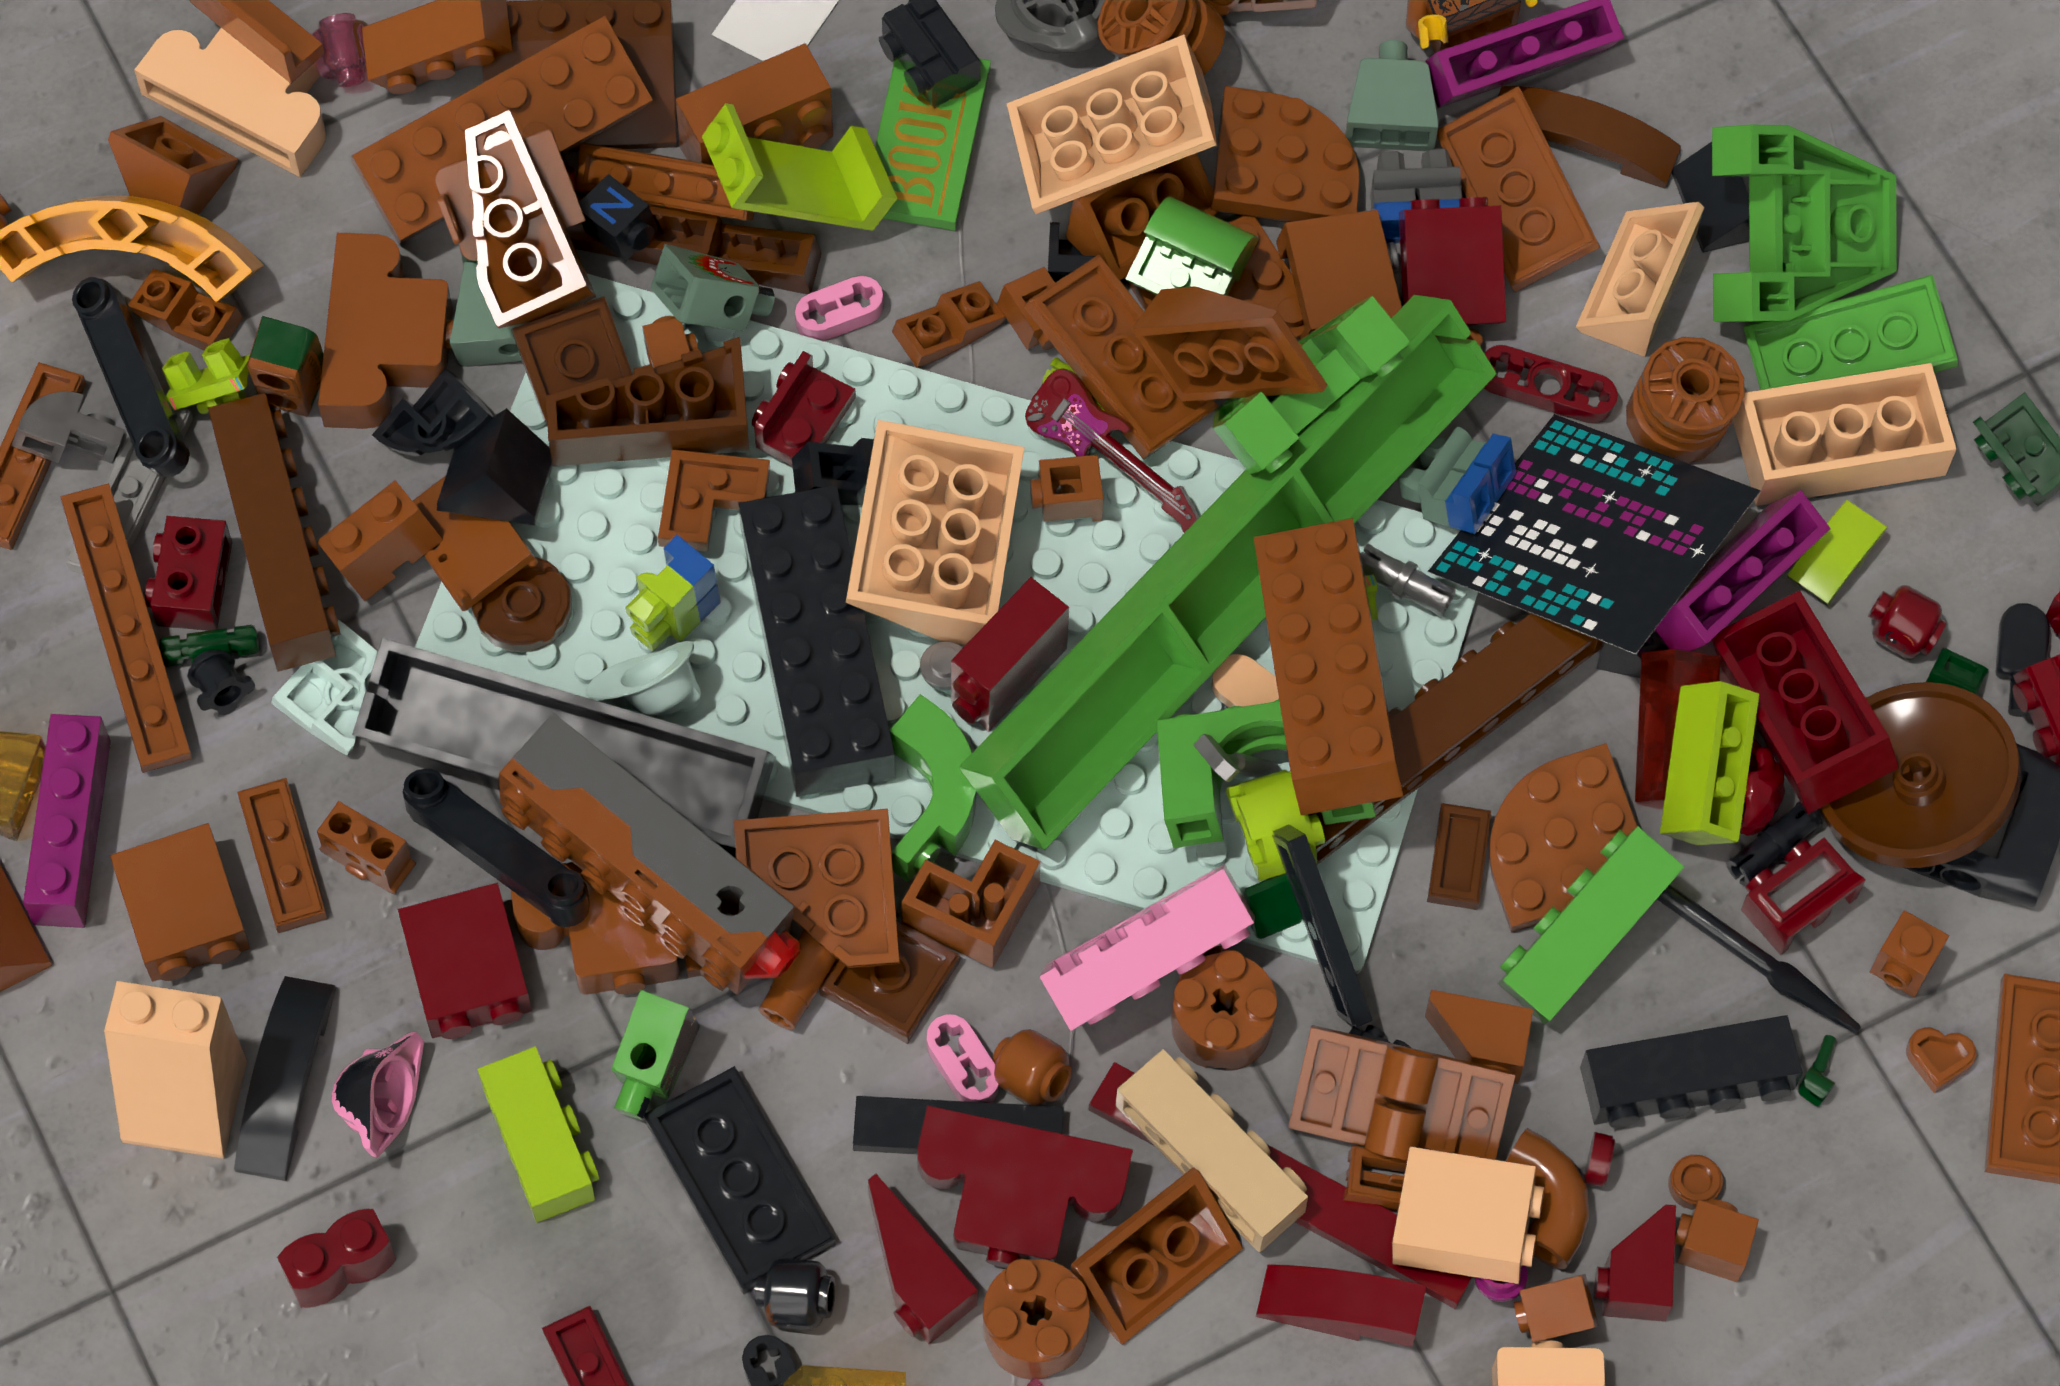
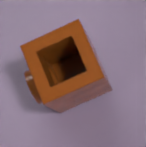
M1904 910L1880 949L1870 973L1879 977L1888 985L1902 990L1915 998L1950 935Z
M1698 1199L1691 1216L1682 1213L1677 1225L1675 1244L1682 1246L1677 1263L1738 1282L1745 1269L1759 1219L1739 1213L1734 1205L1722 1200L1711 1199L1705 1202Z
M1586 1274L1519 1290L1522 1300L1514 1302L1521 1333L1530 1332L1532 1342L1599 1326Z

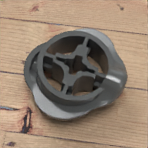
M997 0L995 16L1000 28L1006 34L1016 40L1026 42L1035 49L1055 54L1078 53L1089 50L1101 42L1097 23L1105 0H1092L1094 12L1080 19L1078 18V8H1081L1086 0H1031L1025 4L1023 0Z

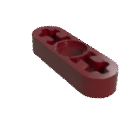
M1507 345L1493 346L1484 353L1493 368L1497 365V362L1507 364V373L1504 378L1494 376L1484 387L1490 393L1586 423H1600L1606 420L1617 402L1618 393L1614 383L1601 374ZM1526 368L1529 369L1524 386L1518 385L1522 376V370ZM1540 374H1550L1558 380L1560 391L1552 395L1543 394L1536 388L1534 378ZM1571 383L1577 385L1570 401L1565 399ZM1591 390L1599 393L1600 402L1597 407L1588 405L1589 397L1587 396Z

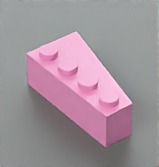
M1223 864L1047 963L1039 977L1068 1028L1072 1031L1085 1022L1092 1025L1116 1011L1114 1005L1131 995L1136 1000L1150 993L1161 985L1158 979L1176 969L1179 975L1191 970L1206 960L1203 955L1204 952L1221 943L1223 949H1227L1251 935L1247 927L1254 923L1255 916L1226 865Z

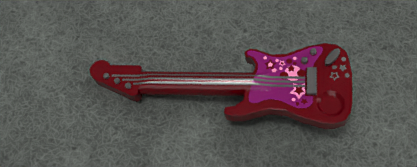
M1064 368L1058 369L1047 377L1032 397L1025 413L1026 423L1031 430L1043 437L1063 442L1073 450L1076 457L1089 456L1092 447L1097 449L1163 503L1161 508L1181 524L1182 531L1185 533L1200 517L1183 486L1174 488L1110 436L1114 430H1121L1124 433L1131 432L1133 427L1130 423L1121 417L1103 411L1093 401L1088 389L1073 371Z

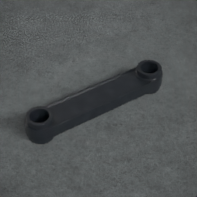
M88 277L82 280L73 291V306L77 310L134 446L136 456L143 466L160 476L173 477L181 473L188 464L190 457L189 448L185 444L128 310L125 298L118 288L108 281L96 277Z
M424 768L416 770L406 777L402 793L406 811L414 822L429 829L541 911L553 924L559 927L576 926L587 917L590 905L588 889L578 872L565 867L446 781L438 771Z

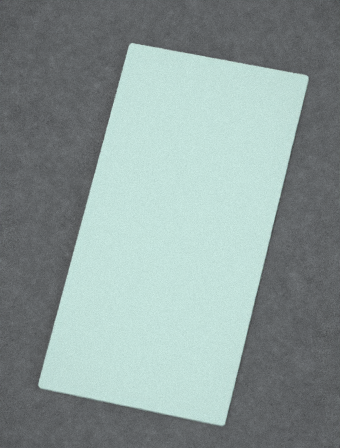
M587 274L596 294V298L589 301L605 296L632 374H634L633 369L649 365L642 326L652 324L658 318L674 315L654 292ZM749 320L747 328L743 331L682 323L685 335L694 333L698 349L701 350V353L723 347L724 341L737 337L741 339L750 451L718 454L770 460L771 469L766 498L795 493L793 468L791 465L756 448L754 427L751 425L752 418L763 400L770 402L777 391V380L788 362L795 364L803 351L813 355L814 368L856 389L855 400L827 441V444L853 446L861 438L874 439L877 421L882 420L1024 447L999 609L1032 577L1069 606L1067 649L990 731H987L977 722L975 724L966 722L955 712L951 702V690H938L930 686L922 677L920 661L923 653L929 646L943 641L936 640L864 610L889 730L921 694L947 713L957 724L973 753L1184 534L1181 524L1161 508L1163 504L1094 447L1091 448L1090 455H1098L1103 491L1102 521L1092 522V517L1043 522L1042 508L1032 509L1030 496V479H1038L1039 460L1076 457V455L1063 442L1043 437L1031 430L1025 419V413L1031 400ZM525 373L510 412L549 446L547 421L544 422L529 378L527 373ZM1114 430L1110 434V436L1174 488L1183 486L1199 516L1246 470L1237 459L1174 441L1169 442L1143 460L1120 430ZM671 457L553 466L535 526L510 522L532 554L553 564L564 579H566L571 590L572 615L565 631L551 644L530 652H511L493 645L481 634L474 619L472 607L467 611H462L441 581L415 647L589 698L586 695L587 685L604 670L617 663L658 652L679 643L674 637L669 635L654 652L651 651L631 634L630 626L634 622L627 615L625 609L639 594L636 577L646 572L658 575L667 566L664 547H659L658 533ZM1377 500L1354 524L1360 553H1365L1363 551L1364 547L1369 543L1383 553L1405 564L1408 561H1412L1418 565L1417 569L1456 589L1448 609L1445 608V614L1440 617L1405 597L1399 600L1391 596L1392 590L1377 583L1376 606L1378 619L1372 621L1388 712L1395 707H1399L1402 711L1415 701L1414 696L1423 685L1434 678H1437L1440 682L1453 672L1452 668L1458 660L1478 592L1427 572L1460 532L1459 529L1423 519L1422 512ZM841 505L853 559L862 505ZM715 508L708 552H698L714 564L717 578L716 584H718L721 603L683 640L694 644V651L688 659L700 687L701 696L697 702L675 713L651 717L772 753L776 756L763 798L765 800L812 814L888 809L890 837L902 840L927 809L932 792L925 778L915 768L896 755L895 779L796 797L741 532L739 510ZM1265 617L1230 655L1241 654L1248 656L1275 676ZM1213 673L1171 718L1181 714L1194 715L1228 708L1217 699L1212 690ZM624 696L607 700H596L644 714L637 710ZM1156 732L1045 850L1011 839L976 792V809L973 824L966 841L956 856L981 864L996 839L1041 861V882L1138 911L1147 908L1225 864L1244 897L1246 888L1262 881L1257 879L1247 852L1243 830L1239 822H1236L1225 790L1229 786L1255 778L1237 774L1231 782L1224 780L1222 783L1220 803L1224 841L1173 849L1164 821L1158 733ZM1272 749L1249 755L1276 762L1280 771H1290L1287 750ZM1418 789L1317 865L1356 974L1363 970ZM940 846V847H941V851H940V852L953 855L952 853H950L949 851H947L945 848H943L942 846ZM1303 919L1300 924L1264 939H1258L1251 926L1247 927L1251 935L1242 940V942L1319 964Z

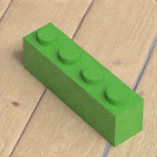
M1639 826L1634 828L1628 835L1620 829L1600 851L1607 858L1595 873L1586 867L1566 890L1573 896L1561 912L1552 906L1533 928L1540 936L1527 950L1519 944L1499 967L1506 974L1498 984L1525 1008L1533 1009V1015L1543 1024L1552 1020L1684 868L1678 860Z

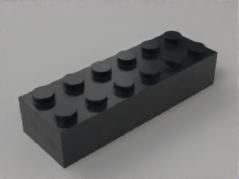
M837 485L738 503L741 532L796 797L895 779V754L864 610L846 603L853 559Z

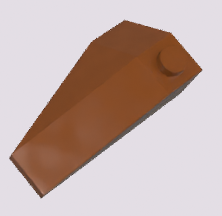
M510 110L465 130L469 186L472 190L474 221H472L473 233L476 239L478 266H476L477 280L496 326L503 328L532 322L596 298L578 253Z

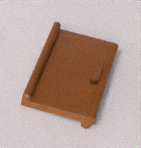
M444 476L415 498L413 502L443 539L438 544V548L435 550L434 548L431 549L424 557L460 609L467 611L527 564L533 568L537 566L538 561L513 525L508 521L437 511V501L444 483Z

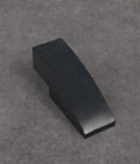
M861 438L853 446L807 442L791 458L795 492L837 485L841 505H863L874 439Z

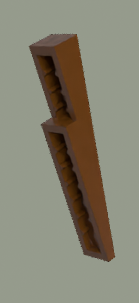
M649 206L658 231L643 250L636 251L629 258V260L658 265L664 244L736 262L743 267L758 285L810 294L822 253L815 234L723 224L720 216ZM582 223L566 228L575 249L617 257L586 233Z

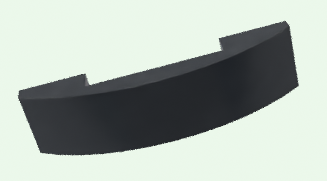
M288 976L284 977L270 1011L255 1061L239 1133L234 1165L235 1172L281 1181L287 1180L299 1134L296 1125L319 1036H324L336 991L335 985Z

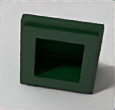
M1942 648L1926 682L1953 685L1977 694L1988 668L1947 648Z
M1286 873L1246 888L1244 898L1255 916V921L1250 926L1258 939H1264L1301 923L1302 916Z

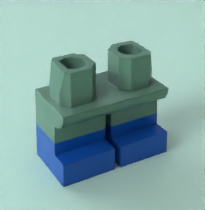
M1457 426L1448 439L1436 437L1420 454L1421 466L1427 468V470L1408 467L1399 477L1401 498L1421 503L1423 519L1475 534L1495 506L1494 501L1497 502L1516 475L1511 437L1492 434L1487 443L1472 440L1466 430Z

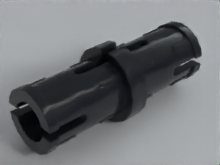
M1797 802L1795 807L1773 825L1767 824L1764 829L1758 832L1757 838L1727 861L1726 865L1730 874L1735 880L1743 874L1744 877L1740 879V884L1746 887L1756 875L1768 869L1776 861L1784 862L1785 856L1794 846L1822 825L1819 813L1815 810L1807 814L1801 802Z

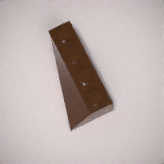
M740 337L724 341L723 347L701 353V350L698 349L682 354L681 360L653 368L652 364L635 368L633 369L634 374L612 381L606 377L547 395L548 441L553 466L671 457L672 450L710 454L750 451Z

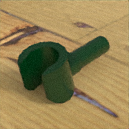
M1832 1035L1824 1036L1816 1060L1806 1072L1803 1081L1798 1087L1800 1096L1816 1107L1822 1104L1835 1085L1834 1081L1823 1074L1836 1043V1038Z

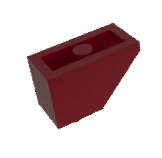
M1664 1205L1610 1251L1604 1267L1597 1266L1594 1297L1603 1299L1602 1316L1666 1322L1673 1307L1676 1205Z

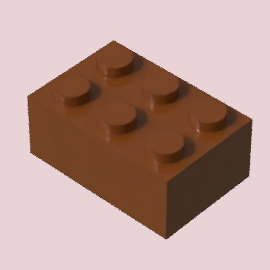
M806 43L675 99L680 148L686 159L713 164L702 135L725 103L734 105L747 137L815 149L824 144L827 139L833 137L831 87Z

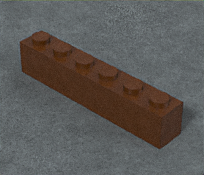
M266 393L208 407L277 672L336 657L331 637L341 635L334 607L323 608L321 597L329 595L330 592L323 566L312 567L310 557L319 555L312 526L304 528L301 526L300 517L308 516L309 514L302 488L292 489L289 479L297 477L298 473L291 448L281 450L279 440L288 438L281 410L270 411Z

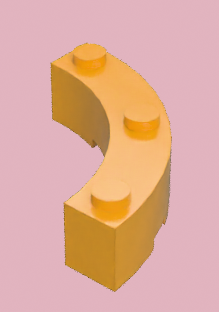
M107 195L60 203L22 217L0 230V270L11 282L27 277L43 264L64 254L89 249L120 250L146 254L169 263V266L188 276L202 287L215 302H218L230 296L264 266L245 245L208 219L182 207L134 196Z

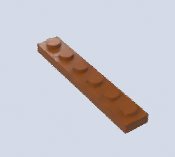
M108 483L60 496L142 773L191 760L190 749L110 485Z

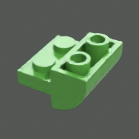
M1169 196L1162 201L1144 230L1146 237L1128 272L1126 280L1128 283L1154 295H1157L1161 289L1192 286L1228 295L1234 281H1239L1259 238L1252 233Z

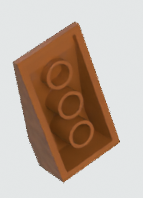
M1196 286L1161 289L1131 329L1181 402L1242 398L1262 392L1265 396L1323 392L1327 387V383L1277 310Z

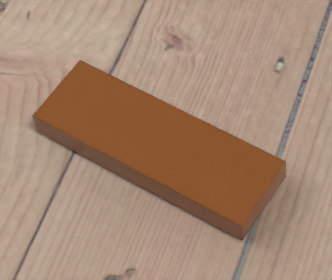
M287 778L238 791V797L277 932L281 933L327 919Z

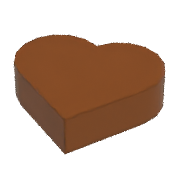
M1924 1027L1916 1030L1910 1037L1906 1047V1055L1933 1093H1936L1971 1068L1976 1058V1047L1970 1038L1961 1033H1950L1944 1036L1939 1030Z

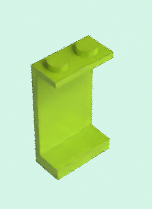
M725 103L702 135L731 208L873 231L898 199L867 128L851 125L832 151L747 137L734 105Z

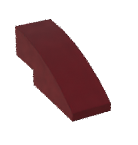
M1267 1265L1256 1317L1359 1341L1361 1335L1412 1347L1427 1285L1345 1270L1295 1265Z

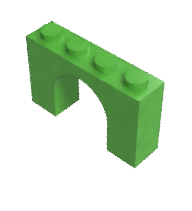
M1279 699L1269 703L1244 707L1231 706L1219 711L1194 715L1181 714L1174 718L1157 720L1164 821L1173 849L1224 841L1220 791L1224 779L1211 768L1194 747V743L1203 734L1211 735L1225 753L1230 755L1234 753L1252 755L1260 751L1272 749L1287 750ZM1374 802L1321 812L1325 825L1376 817Z

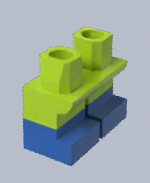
M678 535L663 548L667 566L658 575L648 572L638 575L636 581L639 594L625 607L627 615L634 622L630 626L631 634L653 652L669 635L678 642H682L721 603L718 584H716L717 578L714 564Z

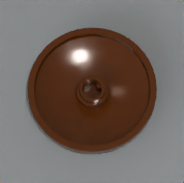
M1918 682L1902 684L1866 697L1890 737L1899 769L1821 807L1822 814L1831 831L1845 846L1858 855L1879 864L1902 868H1921L1947 863L1983 845L2001 828L2015 806L2021 785L2022 770L2014 735L2003 716L1990 703L1968 690L1942 683Z

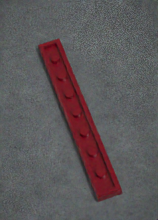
M1114 1062L1090 1101L1088 1110L1152 1144L1116 1107L1117 1089L1135 1073ZM1267 1144L1270 1150L1268 1156L1282 1170L1285 1167L1293 1170L1307 1188L1305 1194L1308 1196L1305 1213L1295 1223L1400 1280L1427 1285L1426 1294L1454 1309L1457 1308L1473 1277L1393 1264L1392 1242L1397 1220L1396 1213L1378 1204L1344 1200L1346 1189L1344 1185Z

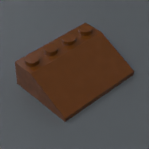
M671 0L506 1L512 51L494 57L495 60L492 63L482 66L483 83L599 18L606 16L653 101L647 108L584 143L620 149L677 147L674 22ZM580 145L576 146L575 148H573V149H571V150H569V151H567V152H570V151H579V150H580Z

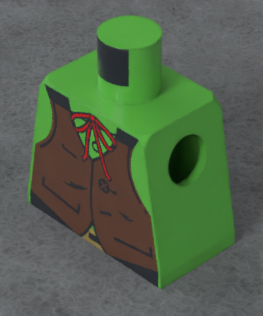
M640 990L612 1066V1072L620 1082L624 1083L614 1106L616 1111L643 1120L652 1095L664 1099L670 1097L700 1028L689 1007ZM653 1058L656 1059L650 1068L641 1069L645 1061Z

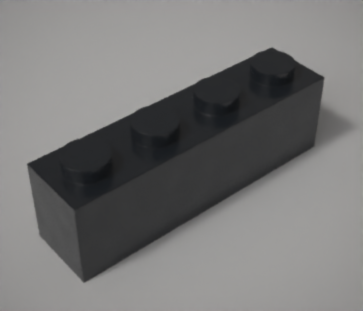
M1788 1015L1588 1049L1585 1051L1580 1065L1594 1125L1609 1122L1610 1127L1614 1128L1632 1125L1638 1122L1640 1117L1660 1114V1117L1663 1119L1680 1117L1691 1111L1690 1108L1710 1105L1713 1110L1727 1109L1738 1105L1741 1099L1760 1096L1763 1101L1782 1099L1790 1095L1791 1090H1795L1803 1074Z

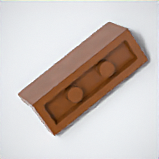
M190 0V3L290 84L325 54L323 44L269 0Z

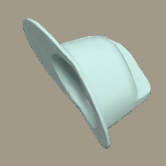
M683 641L661 651L617 663L591 680L586 687V695L593 700H607L624 696L637 710L648 716H664L675 713L697 702L701 696L700 687L688 659L694 651V644L690 641Z

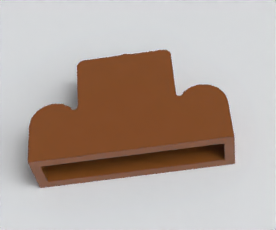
M337 233L318 402L324 427L375 428L381 425L392 410L388 386L429 388L445 368L447 369L449 349H452L450 338L454 321L452 320L453 307L448 283L442 279L405 278L399 247L388 236L362 233Z
M573 862L562 863L568 869L579 874L583 871ZM586 883L590 901L587 917L581 923L571 927H559L553 924L545 914L511 890L517 929L521 940L527 946L536 950H548L558 946L565 936L570 937L574 970L580 993L588 995L615 990L618 994H633L643 990L646 987L645 985L674 981L679 978L678 957L660 941L662 934L649 923L640 926L632 921L620 908L623 902L608 890L601 894Z

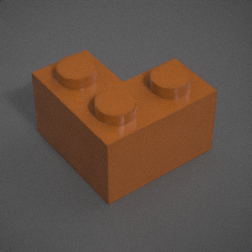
M995 839L972 881H969L925 859L901 902L902 923L943 945L993 968L1040 884L1041 861Z

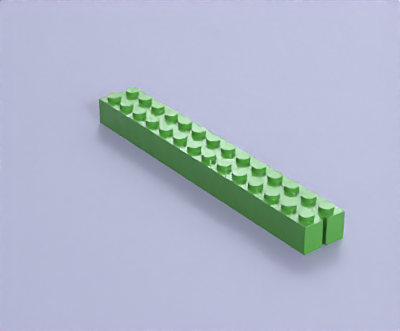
M1413 295L1391 318L1410 341L1399 352L1403 361L1382 378L1377 373L1360 379L1297 434L1299 439L1288 448L1293 456L1271 474L1266 469L1253 474L1245 470L959 766V769L1011 839L1045 850L1157 732V720L1171 718L1265 619L1266 613L1253 537L1353 518L1355 524L1497 374L1477 341L1466 339L1471 332L1451 300Z

